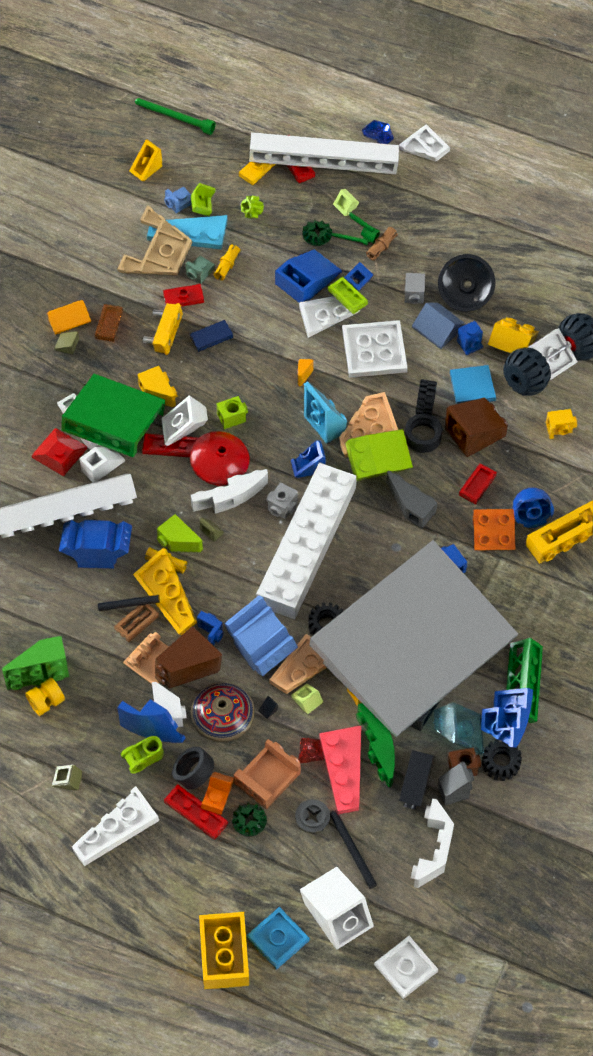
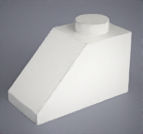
M152 682L154 702L169 711L178 727H183L182 719L186 718L185 705L181 706L180 698L159 683Z

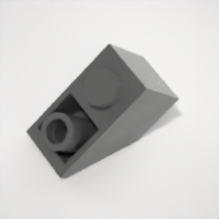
M465 762L458 764L438 778L437 787L444 806L469 799L474 776L470 768L467 769Z

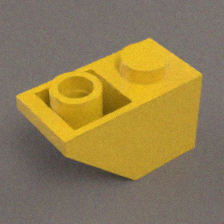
M159 366L137 374L138 385L141 391L165 399L166 406H176L175 398L177 397V392L174 386L170 387L167 373L162 372Z

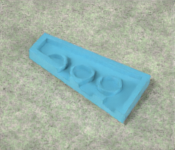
M227 215L166 220L192 240L191 246L222 250L228 220ZM149 226L147 241H152L157 230L156 228Z

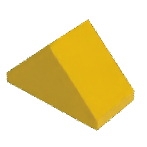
M146 139L129 172L141 181H145L162 167L161 149Z

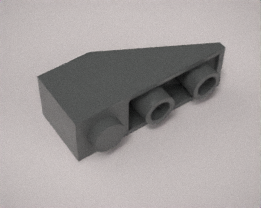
M389 470L387 471L386 483L404 517L422 529L436 514L437 502L432 496L425 495L419 491L415 485H410L404 481L400 475L394 474Z

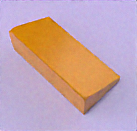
M83 300L47 313L48 321L55 335L91 322Z

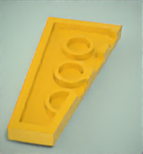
M163 547L133 575L149 596L159 594L160 603L155 604L177 633L183 635L190 627L197 623V620L168 551Z

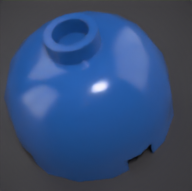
M536 487L522 490L513 501L512 509H514L515 520L526 528L542 526L547 523L546 519L550 516L552 518L554 514V506L550 496L542 489Z

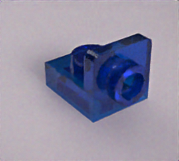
M373 120L362 129L364 136L376 139L378 144H389L394 139L388 123Z

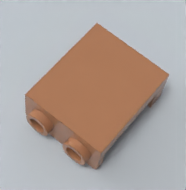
M268 739L265 742V748L243 771L237 770L234 774V784L267 810L301 774V765L295 756H289L285 753L280 744L277 742L273 743Z

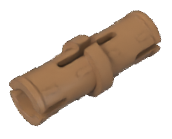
M388 227L382 236L376 238L374 245L366 252L367 257L375 261L383 251L389 248L390 242L398 235L397 231L392 227Z

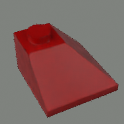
M55 428L31 456L64 477L88 448L86 445Z

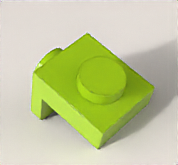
M201 183L197 185L191 194L193 212L210 216L212 213L211 198L215 193V188Z

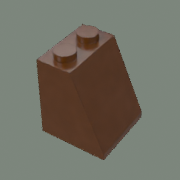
M485 397L447 407L445 430L466 457L506 437L507 421L504 417H500L494 404L489 403Z
M192 626L155 659V678L161 685L165 684L170 689L216 674L221 669L222 654Z

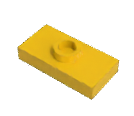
M249 162L239 171V177L254 185L276 164Z

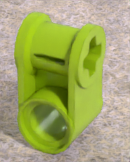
M150 736L124 749L121 756L129 764L130 772L135 774L160 761L164 756V750L161 740L156 736ZM151 747H158L154 752L148 751Z

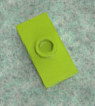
M344 277L328 286V291L352 314L368 305V300Z

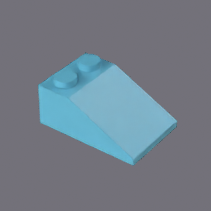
M309 382L304 383V417L327 444L346 430L347 419L336 410L332 400H328L323 393Z

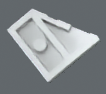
M424 125L399 144L401 151L435 162L450 151V147L427 125Z

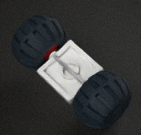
M583 313L569 315L560 323L558 329H555L527 348L513 351L507 357L503 368L504 377L508 385L512 387V390L522 396L539 394L546 388L551 379L578 361L593 358V318Z

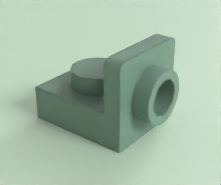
M199 255L193 263L188 261L185 264L186 275L191 280L202 283L215 269V264Z

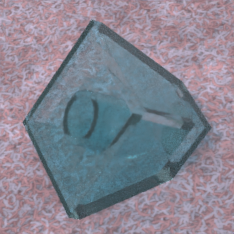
M454 702L434 710V725L437 732L454 744L466 749L474 747L475 753L483 754L481 714Z

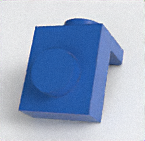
M203 611L199 613L197 625L199 628L210 633L208 641L214 646L216 642H220L224 635L223 622L219 621L211 613L207 614Z

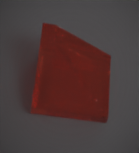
M301 738L298 758L300 763L324 759L320 739Z

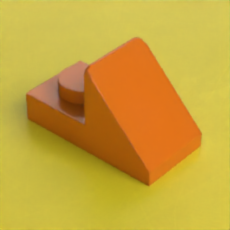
M214 772L210 776L201 809L222 815L234 783V778Z

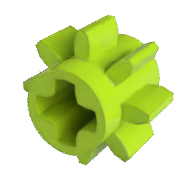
M246 196V199L241 203V212L246 213L245 218L258 219V215L263 212L264 205L263 202L259 201V196Z

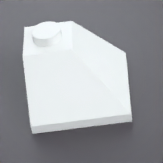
M189 395L162 417L164 444L169 446L203 426L208 421L206 407Z

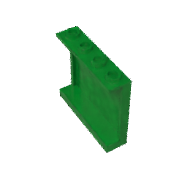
M93 374L62 415L61 431L134 457L137 453L138 442L158 414L164 415L165 399Z

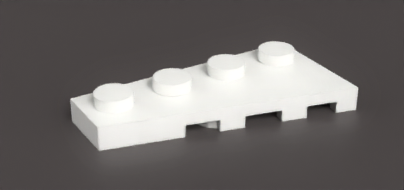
M136 786L130 791L131 794L125 800L121 799L116 804L117 807L110 814L103 816L101 822L95 828L92 827L72 846L73 851L84 866L159 821L157 814Z

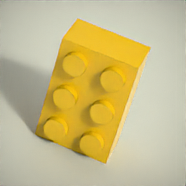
M244 912L199 915L204 989L249 986Z

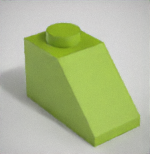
M176 514L157 528L158 542L161 546H166L170 551L201 552L203 550L202 539Z

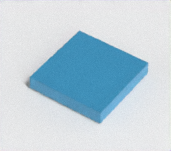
M489 365L450 370L456 404L484 397L489 402L496 401Z
M280 907L246 935V938L276 970L310 941V938Z

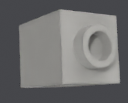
M406 273L404 303L424 304L425 274Z

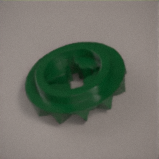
M314 220L313 222H307V225L303 226L302 236L308 244L320 246L330 241L332 229L329 223L325 224L323 220L321 222ZM315 229H318L320 232L319 236H317Z
M247 802L245 805H239L233 812L232 824L239 834L255 836L264 830L267 816L264 809L259 807L257 803L250 804ZM253 813V819L255 821H250L246 825V818L243 816L248 817L250 814Z

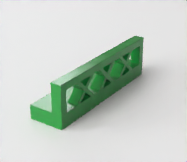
M532 638L510 643L506 690H512L520 683V689H533L529 723L537 722L543 646ZM523 647L522 653L517 657V648ZM521 664V671L515 676V670Z

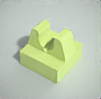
M341 189L333 205L344 216H348L350 212L357 208L359 201L346 189Z

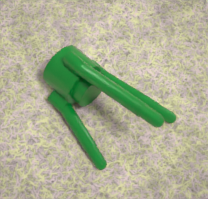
M350 212V218L364 227L361 232L363 239L332 233L333 237L368 245L369 242L375 243L376 238L380 235V230L370 226Z

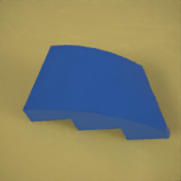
M522 688L495 691L494 708L482 709L481 730L508 744V746L517 748L528 723L533 689Z
M151 699L140 712L124 701L117 707L120 726L130 732L146 738L156 736L162 742L183 743L186 739L184 735L176 731L178 725L172 719L169 711Z

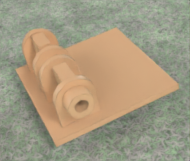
M157 632L150 633L123 662V664L151 684L152 682L159 683L155 678V659L169 647L159 640L161 636Z

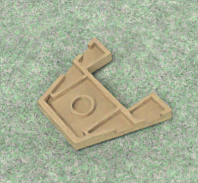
M147 206L140 221L142 224L157 229L143 260L124 254L117 270L120 273L178 275L192 245V240L178 228L168 223L164 217L153 211L150 206Z

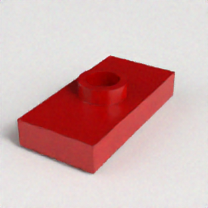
M201 284L163 290L165 304L179 303L183 307L204 303Z

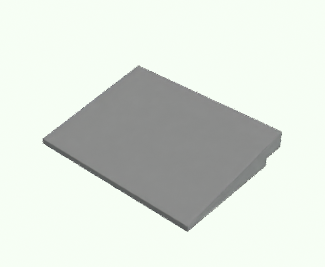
M432 540L310 638L309 646L324 660L323 664L397 737L515 639L518 633L436 542Z

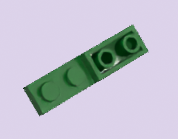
M363 703L358 704L356 718L359 724L364 725L367 730L365 733L370 742L369 752H367L368 758L372 764H376L380 780L382 782L385 781L389 788L393 784L395 753L391 733L374 717Z

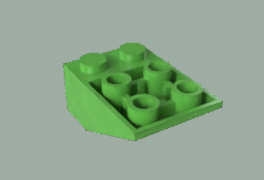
M57 636L40 640L4 666L2 671L7 690H18L28 685L37 686L50 677L55 681H61L69 677L62 637Z

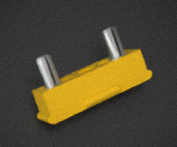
M167 303L164 311L153 310V316L162 318L155 337L144 336L143 343L153 344L155 352L165 353V355H168L183 315L179 303Z

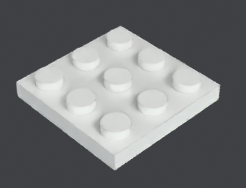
M400 320L342 325L349 378L407 373Z

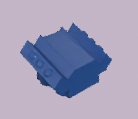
M69 520L63 525L59 551L73 557L78 564V568L114 569L117 558L129 552L132 525L124 521L115 524L112 521L84 520L80 523Z

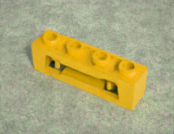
M593 500L527 535L526 547L539 564L545 560H552L556 554L562 551L567 552L573 545L579 542L583 543L593 535Z

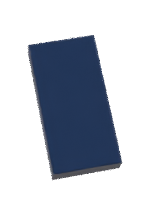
M223 320L191 333L190 338L198 352L233 338V333L226 321Z

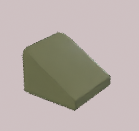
M78 332L61 333L54 349L73 355L79 341Z
M200 518V531L215 542L224 534V531L214 522L206 518Z
M75 765L57 766L52 786L55 788L78 790L82 770Z

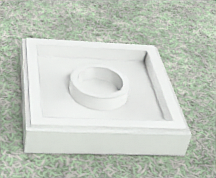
M410 936L406 937L374 963L376 968L403 999L438 972V968Z

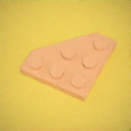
M385 392L366 396L359 410L351 418L348 427L340 435L339 443L344 458L348 457L345 446L348 439L398 430Z

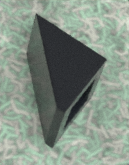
M267 696L258 711L268 719L278 710V704Z

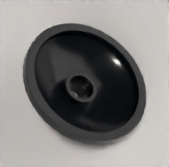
M463 254L450 259L441 269L438 278V289L444 302L451 308L461 312H471L485 306L492 298L496 286L495 275L491 266L481 257L472 254ZM466 282H471L470 288H465Z

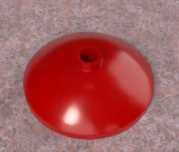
M213 431L200 436L194 442L190 451V464L193 471L200 479L212 485L226 486L228 485V478H232L235 475H245L249 467L250 457L247 447L238 437L227 432Z

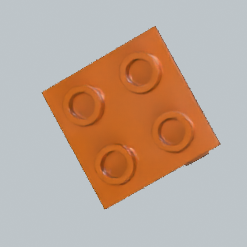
M514 509L473 510L474 550H515Z

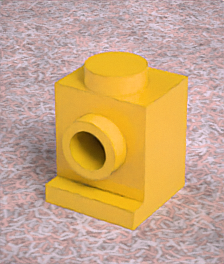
M571 409L547 412L546 426L549 438L554 439V435L572 433L573 428H577L576 416L572 415Z

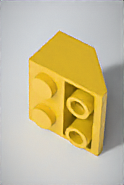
M506 317V319L503 318L494 324L488 345L512 353L517 349L527 348L534 344L539 331L534 330V326L529 324L522 326L516 323L517 320Z

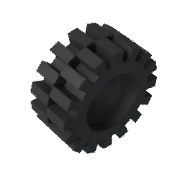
M421 379L416 414L425 413L432 415L437 387L436 381Z
M325 602L322 603L321 607L317 604L315 610L312 608L308 617L310 634L313 633L314 635L323 628L319 624L320 619L325 617L334 619L343 612V609L339 610L337 604L332 607L331 602H329V606H326Z
M495 739L494 744L491 741L483 752L482 766H484V772L488 771V776L491 778L493 775L494 780L497 781L498 777L501 778V781H505L506 777L509 780L512 779L513 775H517L521 766V750L518 751V746L517 748H512L504 742H499L498 739ZM497 754H505L509 757L510 763L506 766H499L494 762L493 758Z

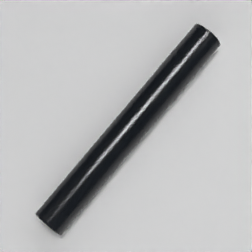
M158 594L98 603V611L160 603V596Z

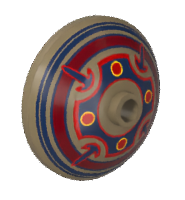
M215 683L205 687L196 695L191 706V719L196 730L205 738L216 742L233 741L243 736L250 729L255 715L254 704L249 694L241 687L231 683ZM220 704L226 705L223 708L219 707Z

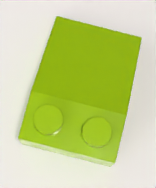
M403 429L348 439L345 443L353 475L357 476L356 482L386 475L388 470L395 473L413 468Z

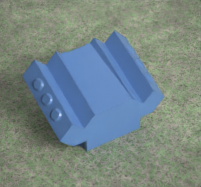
M260 595L224 623L236 648L252 670H256L261 676H264L298 648L294 638L289 635L286 627L281 624L272 608L267 606L264 597Z

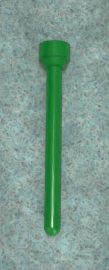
M140 98L135 100V104L197 126L205 134L212 135L215 130L216 122L207 119L202 121Z

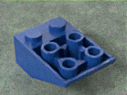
M314 249L288 259L275 270V285L297 302H305L312 299L342 273V270Z

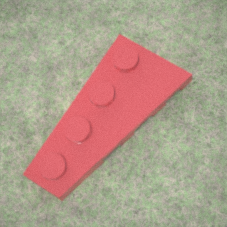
M361 725L319 733L338 814L359 811Z

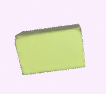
M305 684L291 695L292 699L307 714L323 703L319 691L309 684Z

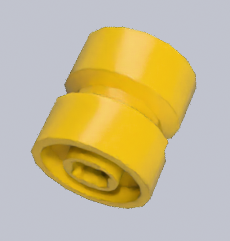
M51 677L42 682L40 688L34 687L25 693L29 704L38 716L48 712L51 705L55 707L65 701L63 692Z

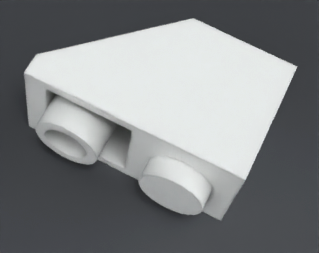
M95 447L79 458L81 471L93 483L99 481L125 462V459L117 451L106 447Z

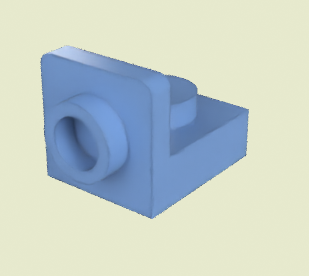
M185 187L173 193L169 189L165 190V204L168 208H172L175 213L192 205L191 194Z

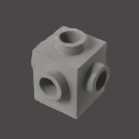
M280 482L276 489L267 496L268 511L276 517L280 516L286 519L289 513L292 514L297 507L298 491Z

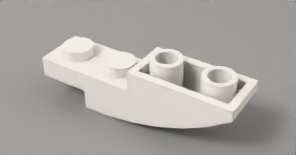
M267 469L255 470L245 475H235L232 478H228V486H219L212 490L198 491L192 494L191 506L193 512L213 507L216 514L246 502L267 485Z

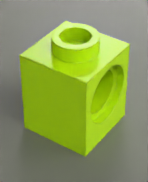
M239 396L216 403L217 416L224 429L246 422L248 409L245 402H241Z

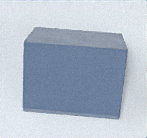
M426 303L413 323L412 328L439 349H442L458 335V328L466 325V323L439 303Z

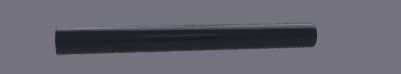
M337 810L332 811L330 817L369 889L376 887V881Z

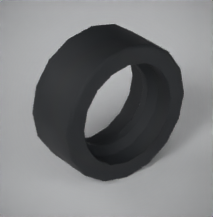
M425 413L416 414L407 421L404 435L409 448L416 452L426 453L435 450L440 445L443 429L436 417ZM418 426H427L434 430L435 436L430 440H418L412 435V430Z
M191 747L176 759L172 769L173 778L186 789L193 790L198 788L211 776L214 769V760L201 747ZM198 762L195 769L188 774L189 770L193 767V765H195Z

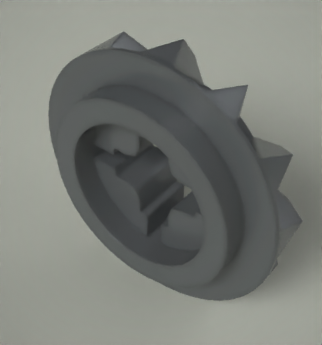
M306 800L298 806L295 819L298 827H301L305 832L308 831L315 834L317 831H323L329 825L330 811L319 800ZM308 811L313 815L318 814L316 816L317 822L313 819L307 820L309 818Z

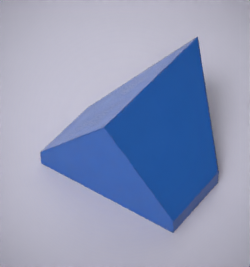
M316 440L302 454L300 453L299 457L291 460L296 478L313 475L319 463L326 465L322 442Z

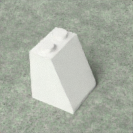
M335 867L300 889L304 904L336 950L374 927L365 897L338 867Z

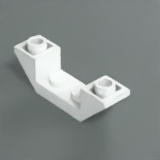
M432 799L431 806H426L424 818L428 819L427 827L439 829L437 842H440L441 845L440 849H435L433 861L419 858L418 866L413 865L411 878L415 879L414 887L416 888L426 884L445 871L454 823L437 799Z

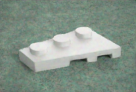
M334 296L299 303L308 338L355 315Z

